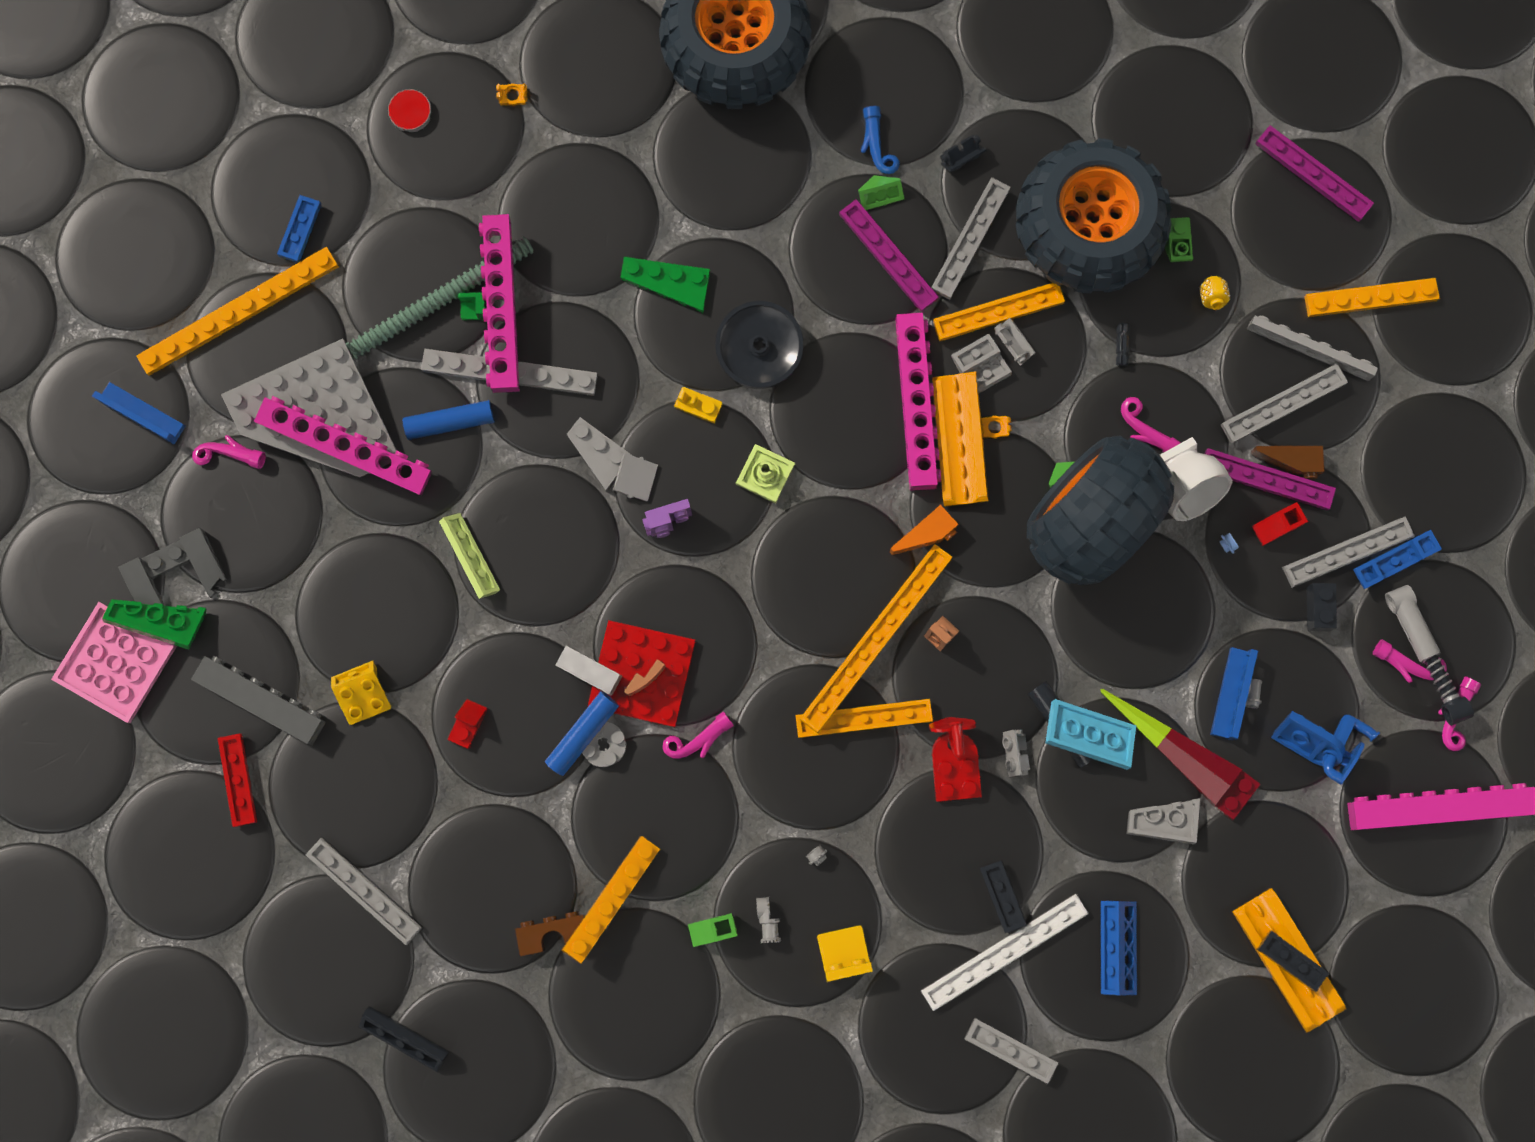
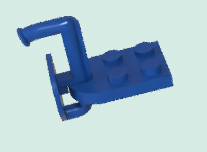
M1292 711L1274 731L1271 738L1307 760L1323 766L1326 775L1342 785L1358 761L1365 746L1364 743L1360 742L1350 753L1345 750V744L1352 729L1354 728L1367 736L1370 742L1380 732H1377L1351 715H1344L1334 735H1332L1324 728L1315 725L1305 719L1304 716ZM1341 763L1339 772L1333 769V767Z

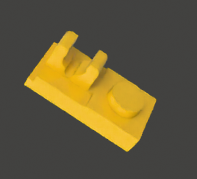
M682 387L674 408L715 424L723 402Z

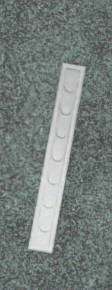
M1074 894L1028 923L1027 926L1018 929L924 988L921 992L932 1010L935 1011L1080 920L1088 912L1078 896Z

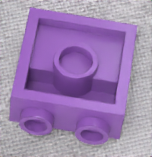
M688 499L646 511V518L642 520L647 536L652 535V537L657 536V538L668 536L670 531H673L671 522L681 523L687 521L688 517L692 516Z

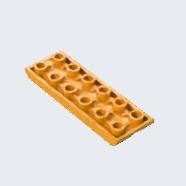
M977 372L933 377L932 383L944 506L987 502L989 498Z
M1272 888L1232 911L1306 1033L1346 1009L1345 1004L1328 977L1325 978L1319 989L1314 992L1257 950L1267 933L1273 931L1321 967Z

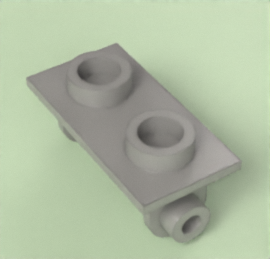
M1011 318L994 328L995 334L1000 337L1014 356V361H1017L1020 366L1036 353Z
M1023 730L1003 732L1002 743L1005 748V765L1009 777L1029 775L1028 754H1020L1021 750H1027L1026 734H1023Z

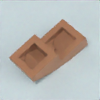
M657 659L645 678L636 673L625 689V694L631 696L646 688L662 673L666 667L665 664Z

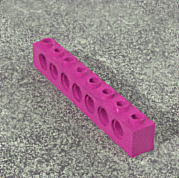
M509 214L482 216L483 223H479V234L483 236L484 244H480V255L485 261V266H481V276L486 282V287H482V298L486 300L487 308L483 309V319L488 325V330H484V341L489 346V352H485V362L490 367V373H486V384L493 393L518 392L519 373L511 219ZM493 236L501 237L498 243L490 242ZM495 257L502 258L501 263L498 265L491 264V261ZM501 278L503 283L500 286H493V280ZM501 299L504 301L502 307H493L496 300ZM504 321L505 326L503 329L497 330L494 328L495 323ZM500 342L506 343V348L503 351L495 350L496 345ZM500 364L508 366L507 370L503 373L496 372V368Z
M923 313L897 314L895 322L909 490L936 489L937 482H941L940 469H936V461H939L938 447L934 448V439H937V427L932 425V418H935V405H931L930 396H934L933 383H929L928 375H932L931 362H927L926 355L930 354V343L925 341V333H928L927 319L923 320ZM909 334H916L919 340L913 342L907 336ZM911 355H917L920 357L921 361L918 363H913L910 361L909 357ZM919 376L923 382L914 384L911 378ZM920 397L924 400V404L921 406L915 405L913 399ZM921 418L926 422V425L918 427L914 421ZM924 440L927 442L928 447L921 449L916 445V442ZM925 461L929 464L930 468L928 470H921L918 467V463Z
M272 396L271 400L266 397L264 398L254 422L422 496L432 473L428 469V464L416 460L415 463L408 461V455L397 450L395 454L387 451V446L379 442H375L372 445L366 442L367 437L356 432L354 436L345 433L347 428L336 423L331 427L325 424L326 419L315 414L312 418L304 415L306 410L293 405L292 409L284 406L285 401L275 396ZM286 411L288 414L287 421L279 423V413ZM306 420L309 428L306 432H300L298 425L301 421ZM322 430H328L330 434L329 439L324 442L320 441L319 433ZM343 439H348L350 447L342 451L339 443ZM363 448H369L371 451L370 457L366 460H362L360 457V451ZM384 457H389L392 462L391 466L387 469H383L380 465V461ZM404 466H410L412 469V474L408 478L401 476V469Z

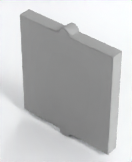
M624 453L613 490L628 495V498L634 497L647 502L658 464L643 460V457L637 458Z

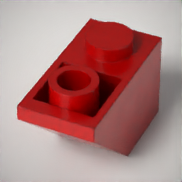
M1298 502L1253 525L1252 528L1262 546L1303 526L1308 520Z

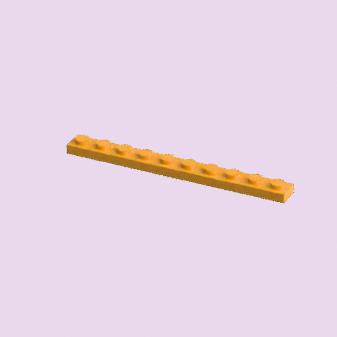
M325 247L136 356L146 374L150 376L337 269L339 266L329 249Z
M933 545L804 712L800 721L816 733H819L952 560L951 555L937 545Z

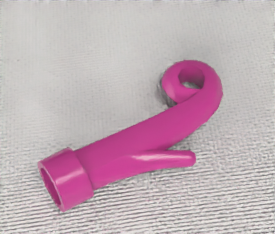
M1129 397L1122 403L1121 413L1123 418L1140 434L1132 435L1130 438L1156 446L1163 450L1162 452H1166L1181 443L1175 438H1170L1135 418L1141 412L1143 406L1138 398ZM1136 404V410L1129 412V405Z
M226 435L225 439L230 445L215 442L203 443L196 447L192 454L193 461L198 465L207 464L212 457V452L247 463L250 467L257 469L263 467L266 459L265 452L248 449L237 443L229 435ZM203 452H206L205 457H204V458H200V455H201Z
M1380 640L1376 645L1373 655L1392 664L1408 683L1412 682L1409 673L1423 679L1434 680L1430 677V671L1394 649L1390 643ZM1441 659L1440 662H1441L1442 665L1445 666V667H1444V670H1445V672H1446V670H1447L1446 663H1445V661H1444L1443 659Z
M1464 677L1458 694L1460 697H1466L1470 702L1473 696L1477 695L1481 684L1471 678ZM1440 709L1438 713L1439 715H1443L1442 710ZM1445 721L1442 732L1444 744L1452 751L1463 749L1466 743L1465 736L1461 732L1453 731L1456 724L1451 726ZM1456 736L1458 743L1454 744L1451 737Z
M723 711L715 717L716 719L684 747L678 737H667L663 742V751L667 756L677 759L686 757L702 748L700 757L704 758L714 741L724 731L726 732L732 728L734 724ZM671 742L677 744V751L670 749L669 745Z

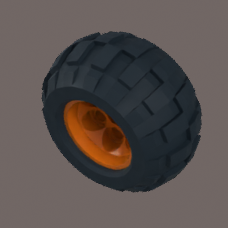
M666 0L661 12L659 28L662 55L678 84L686 91L690 90L696 94L699 100L710 105L716 103L726 104L727 109H742V104L753 102L758 106L773 99V95L780 90L782 92L785 91L796 80V75L805 65L811 42L809 10L805 0ZM735 11L742 12V14L738 16L734 15L733 13ZM716 19L723 20V22L719 24H716L713 21ZM753 23L760 24V26L757 28L751 27L750 25ZM733 35H739L738 38H732ZM714 39L720 40V43L714 44L711 41ZM755 43L754 46L748 47L749 44Z
M1098 138L1094 143H1086L1082 139L1064 145L1063 149L1059 151L1054 150L1046 155L1027 176L1017 201L1016 231L1018 239L1026 251V257L1035 268L1038 267L1047 275L1046 278L1058 286L1063 284L1075 289V292L1092 293V291L1112 292L1122 289L1133 281L1139 280L1158 260L1171 231V201L1168 190L1164 189L1161 184V174L1153 163L1147 165L1140 159L1141 153L1130 146H1127L1126 149L1113 145V140ZM1097 196H1105L1107 201L1102 202ZM1082 197L1085 203H1079L1075 198ZM1110 213H1117L1120 219L1112 218ZM1066 216H1073L1076 222H1069ZM1092 217V220L1097 223H1091V220H1087V218ZM1101 232H1108L1111 238H1104ZM1080 233H1085L1088 235V237L1083 236Z
M1122 436L1103 438L1089 448L1055 482L1028 519L1027 539L1032 543L1030 550L1036 561L1051 576L1068 584L1077 583L1080 586L1096 584L1113 574L1147 541L1171 508L1174 499V483L1170 479L1172 473L1163 458L1148 444L1134 438L1126 440Z

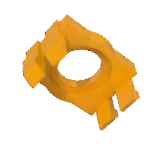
M527 84L497 85V99L500 105H526ZM510 90H516L519 92V97L511 101L507 98V93Z
M1007 416L981 418L983 438L1008 437L1010 431H1012L1011 425H1009L1011 418ZM993 421L998 422L1001 425V430L998 433H991L988 425Z

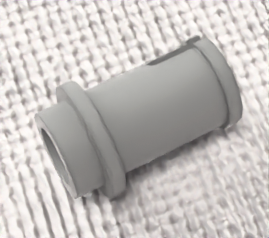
M1251 680L1246 707L1259 708V704H1262L1260 700L1261 680Z

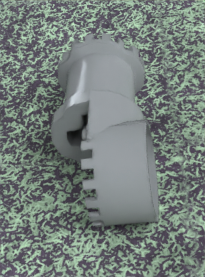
M769 897L756 898L759 924H762L763 939H761V943L781 942L778 934L780 918L769 919Z

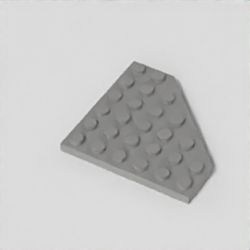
M340 339L221 394L240 435L360 478L369 474V472L254 422L264 398L266 397L271 400L272 396L284 400V406L292 409L293 405L306 410L304 415L311 418L314 414L326 419L325 424L331 427L336 423L347 428L345 432L354 436L356 432L367 437L366 442L372 445L375 442H379L388 447V452L393 454L396 452L391 437L344 339ZM286 411L279 413L278 421L279 423H285L288 419V414ZM306 420L301 421L298 425L300 432H306L309 428ZM322 430L319 433L320 441L324 442L329 439L330 434L328 430ZM348 439L341 440L339 443L340 449L342 451L349 449L350 441ZM363 448L360 451L362 460L368 459L371 455L369 448ZM384 457L380 461L381 467L392 463L389 457Z

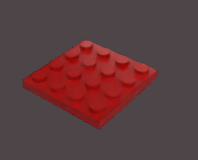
M608 620L598 663L622 675L613 695H609L619 705L613 714L676 727L696 640ZM657 659L665 664V669L650 685L634 695L628 696L625 694V689L636 673L645 678ZM592 686L588 706L602 690Z

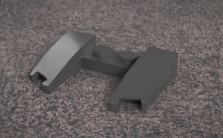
M198 528L179 537V541L143 558L137 557L118 566L134 601L148 605L158 603L164 606L153 579L190 561L206 593L210 598L213 597L216 593L211 588L219 579L224 582L227 579L205 531Z

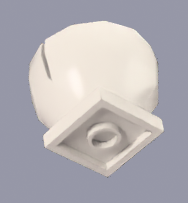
M1193 437L1160 454L1172 473L1170 479L1174 483V499L1168 513L1176 521H1187L1204 514L1217 505L1228 493L1233 480L1226 468L1214 456L1198 453L1197 443Z

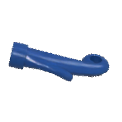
M866 107L863 109L866 130L861 152L865 153L869 146L877 169L885 174L895 173L899 168L898 158L894 155L882 157L880 107ZM887 161L893 162V165L890 167H887L884 164Z

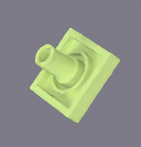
M755 444L736 485L776 503L793 470L795 462Z

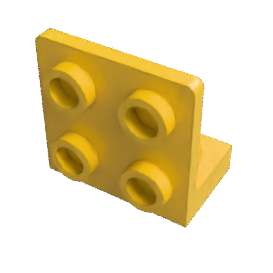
M374 661L331 677V689L349 725L391 709L389 700L378 680L377 667Z
M859 925L817 935L827 982L873 972L862 926Z

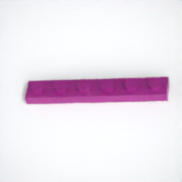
M1271 125L1255 143L1358 222L1374 204Z
M857 199L839 212L840 217L920 312H923L938 300L937 294Z
M1209 448L1205 451L1206 455L1214 456L1224 465L1231 479L1235 482L1327 511L1331 507L1336 490L1334 487Z

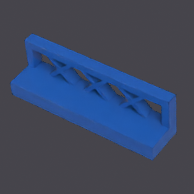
M111 382L108 383L102 394L95 391L92 395L102 404L172 444L176 443L186 427L184 424Z
M1233 647L1230 648L1210 735L1229 740L1238 739L1257 658V650L1245 651Z
M1101 901V994L1137 995L1136 902ZM1125 906H1128L1127 919L1125 917ZM1126 931L1128 932V940H1127V942H1126V940H1125V932H1126ZM1126 954L1128 955V964H1127V965L1125 964V956H1126ZM1126 978L1128 979V990H1125Z

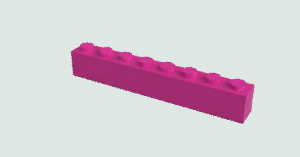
M1526 783L1512 784L1513 789H1504V785L1489 786L1490 791H1482L1481 787L1467 788V793H1459V789L1444 790V795H1437L1436 791L1422 792L1420 797H1414V793L1399 794L1400 798L1391 799V795H1379L1377 800L1369 801L1368 796L1354 798L1355 802L1347 803L1351 830L1535 815V787H1527Z

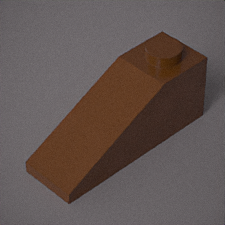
M1256 446L1251 451L1252 456L1292 475L1304 476L1308 480L1317 479V476L1324 472L1323 446Z

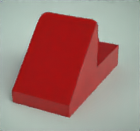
M467 699L454 717L457 720L447 740L469 749L488 708Z

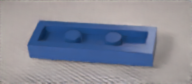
M299 195L277 252L279 257L297 263L300 262L322 205L320 201Z

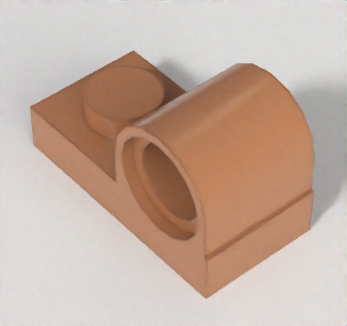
M942 616L929 628L924 637L941 651L956 636L959 630Z

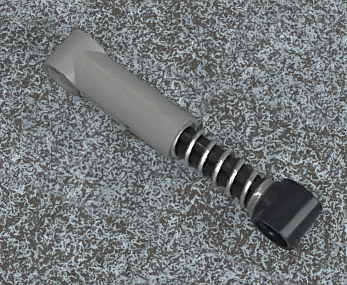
M1405 585L1386 593L1385 599L1389 609L1396 614L1419 662L1427 665L1426 670L1430 671V677L1434 679L1433 684L1437 685V692H1440L1442 695L1441 699L1444 703L1441 706V710L1446 722L1453 726L1474 716L1472 705L1466 697H1460L1455 692L1456 687L1452 686V680H1449L1447 676L1449 673L1445 672V666L1441 664V658L1437 656L1441 654V651L1417 606V599L1412 588L1409 585Z

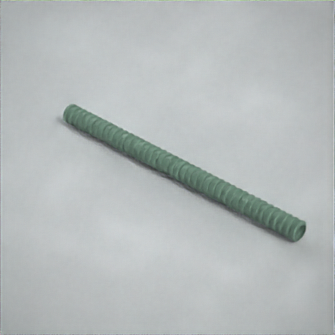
M524 236L521 237L522 240H516V243L512 244L513 265L516 264L517 260L521 261L523 256L525 258L528 257V253H534L531 244ZM495 257V258H493L492 261H491V264H493V265H498V264H500L501 261H502V258H501V257ZM481 261L479 266L476 264L474 269L470 268L469 272H463L464 275H458L456 280L454 278L451 279V283L446 282V286L443 287L441 285L439 290L435 289L434 293H428L429 296H423L421 301L419 299L416 300V304L411 303V307L408 308L406 306L404 311L400 310L399 314H393L392 318L388 317L386 322L382 321L381 325H375L376 328H370L368 333L366 331L363 332V336L358 335V339L355 340L353 338L351 343L347 342L346 345L352 358L357 360L359 355L363 356L364 352H370L371 348L375 349L377 344L379 346L382 345V341L387 342V338H393L394 334H400L399 331H405L407 326L410 328L412 323L416 324L417 320H423L422 317H428L430 312L433 314L435 309L440 310V306L443 305L445 307L447 302L451 303L452 299H458V293H464L465 291L468 293L470 288L475 289V285H481L482 281L485 282V279H482L481 266H485V262Z

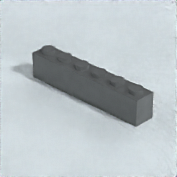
M204 656L191 678L192 681L306 744L313 746L326 723L320 719L322 714L312 709L309 712L301 708L302 703L292 698L289 701L282 698V692L272 687L270 691L262 687L264 684L262 681L254 677L251 680L243 676L244 671L234 666L231 669L225 667V661L216 656H213L212 659Z

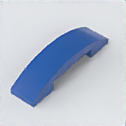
M1429 530L1353 569L1363 589H1366L1442 550L1433 532Z

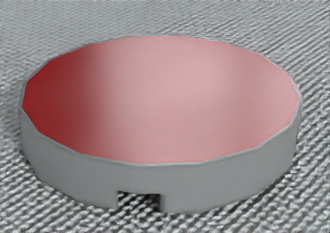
M414 89L403 90L391 99L388 106V115L393 125L399 130L416 132L423 129L430 121L432 109L427 97L423 93Z

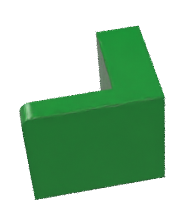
M482 292L458 293V298L461 302V319L484 320L483 309L487 308L486 300L482 298Z

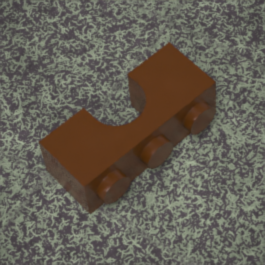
M579 911L566 913L565 919L557 920L556 916L543 918V923L535 925L534 920L520 923L521 928L515 929L520 956L545 951L544 939L550 931L561 933L566 944L585 915H579Z

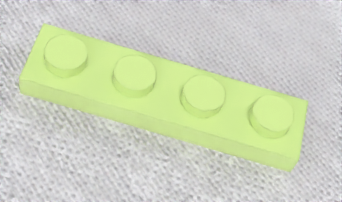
M461 513L443 517L439 522L478 598L481 599L496 594L500 589Z

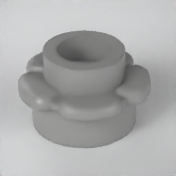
M821 845L814 848L806 856L810 861L809 864L815 863L817 866L827 858L825 855L827 850L823 849Z

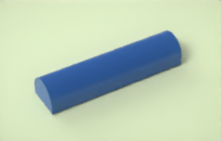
M490 400L403 417V427L408 440L494 423Z
M604 691L599 692L545 760L548 767L559 775H565L619 707Z

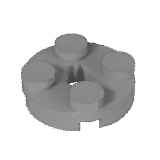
M606 722L582 754L595 766L609 767L614 765L625 754L627 746L625 736L619 727ZM602 738L608 739L607 743L610 744L609 749L605 748V751H601L600 746L597 745L599 740L603 741Z

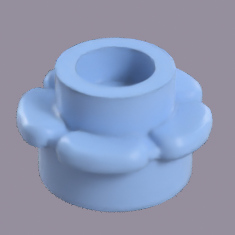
M1230 533L1225 536L1222 534L1223 540L1219 541L1226 553L1231 551L1234 554V551L1239 546Z

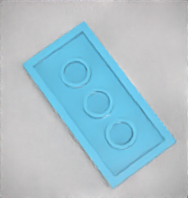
M1055 699L1051 702L1045 743L1127 770L1131 768L1136 725Z

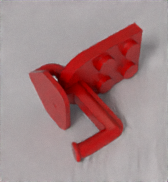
M947 717L929 724L932 732H946L935 741L932 748L936 802L982 797L977 747L974 741L967 734L963 733V730L976 727V722L973 719Z

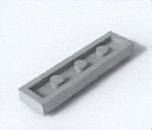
M974 1018L964 1038L1047 1084L1058 1065V1062Z

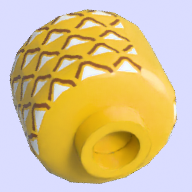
M1218 276L1206 278L1199 287L1202 304L1209 309L1219 310L1230 300L1228 283L1225 279Z

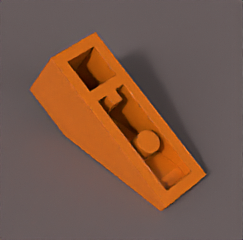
M939 505L891 547L890 553L895 555L937 544L944 539L949 541L957 533L955 529L958 523Z

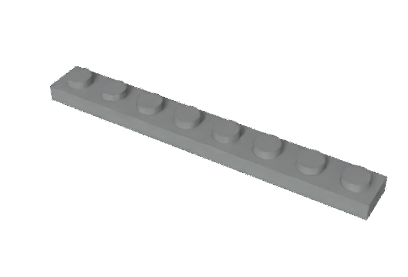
M424 349L421 371L486 381V373H490V367L486 365L485 357ZM518 362L519 385L595 396L597 372ZM500 364L497 366L496 372L503 373L507 370L508 366Z

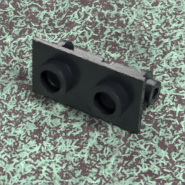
M971 135L960 142L961 150H959L957 145H954L943 151V155L940 156L942 161L940 164L949 172L960 169L962 165L970 160L977 159L987 149L979 144L981 139L978 135Z

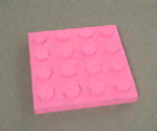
M98 602L51 680L121 720L131 723L177 646L104 623L102 617L108 606Z

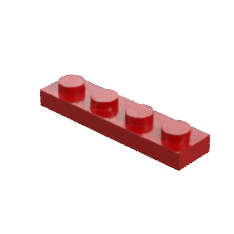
M239 733L218 738L232 826L239 827L257 823L243 736Z

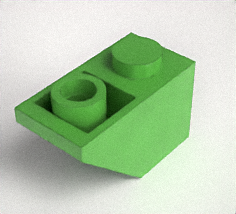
M1190 217L1170 218L1172 224L1171 231L1165 245L1170 262L1192 261Z
M732 913L688 924L693 947L738 936Z

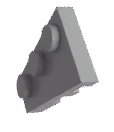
M580 417L569 430L567 436L607 492L616 480L623 454H631Z
M1200 798L1186 802H1175L1168 805L1130 810L1127 834L1196 844Z

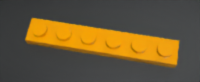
M1436 278L1318 292L1304 296L1308 317L1434 302L1440 299Z
M1050 283L935 318L933 323L939 341H943L1005 322L1009 318L1016 319L1062 305L1065 300L1060 286Z
M930 699L836 710L819 733H816L800 721L803 714L796 715L798 738L933 722Z
M640 836L563 947V952L582 964L660 849L643 836Z

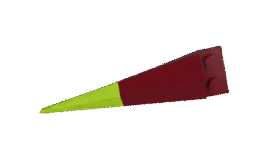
M1100 690L1217 810L1232 821L1235 819L1260 786L1259 782L1242 771L1243 769L1108 691Z

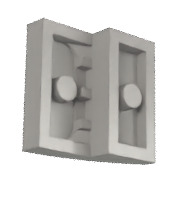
M989 334L951 355L960 374L977 372L979 393L1012 374V371L1000 355V349Z

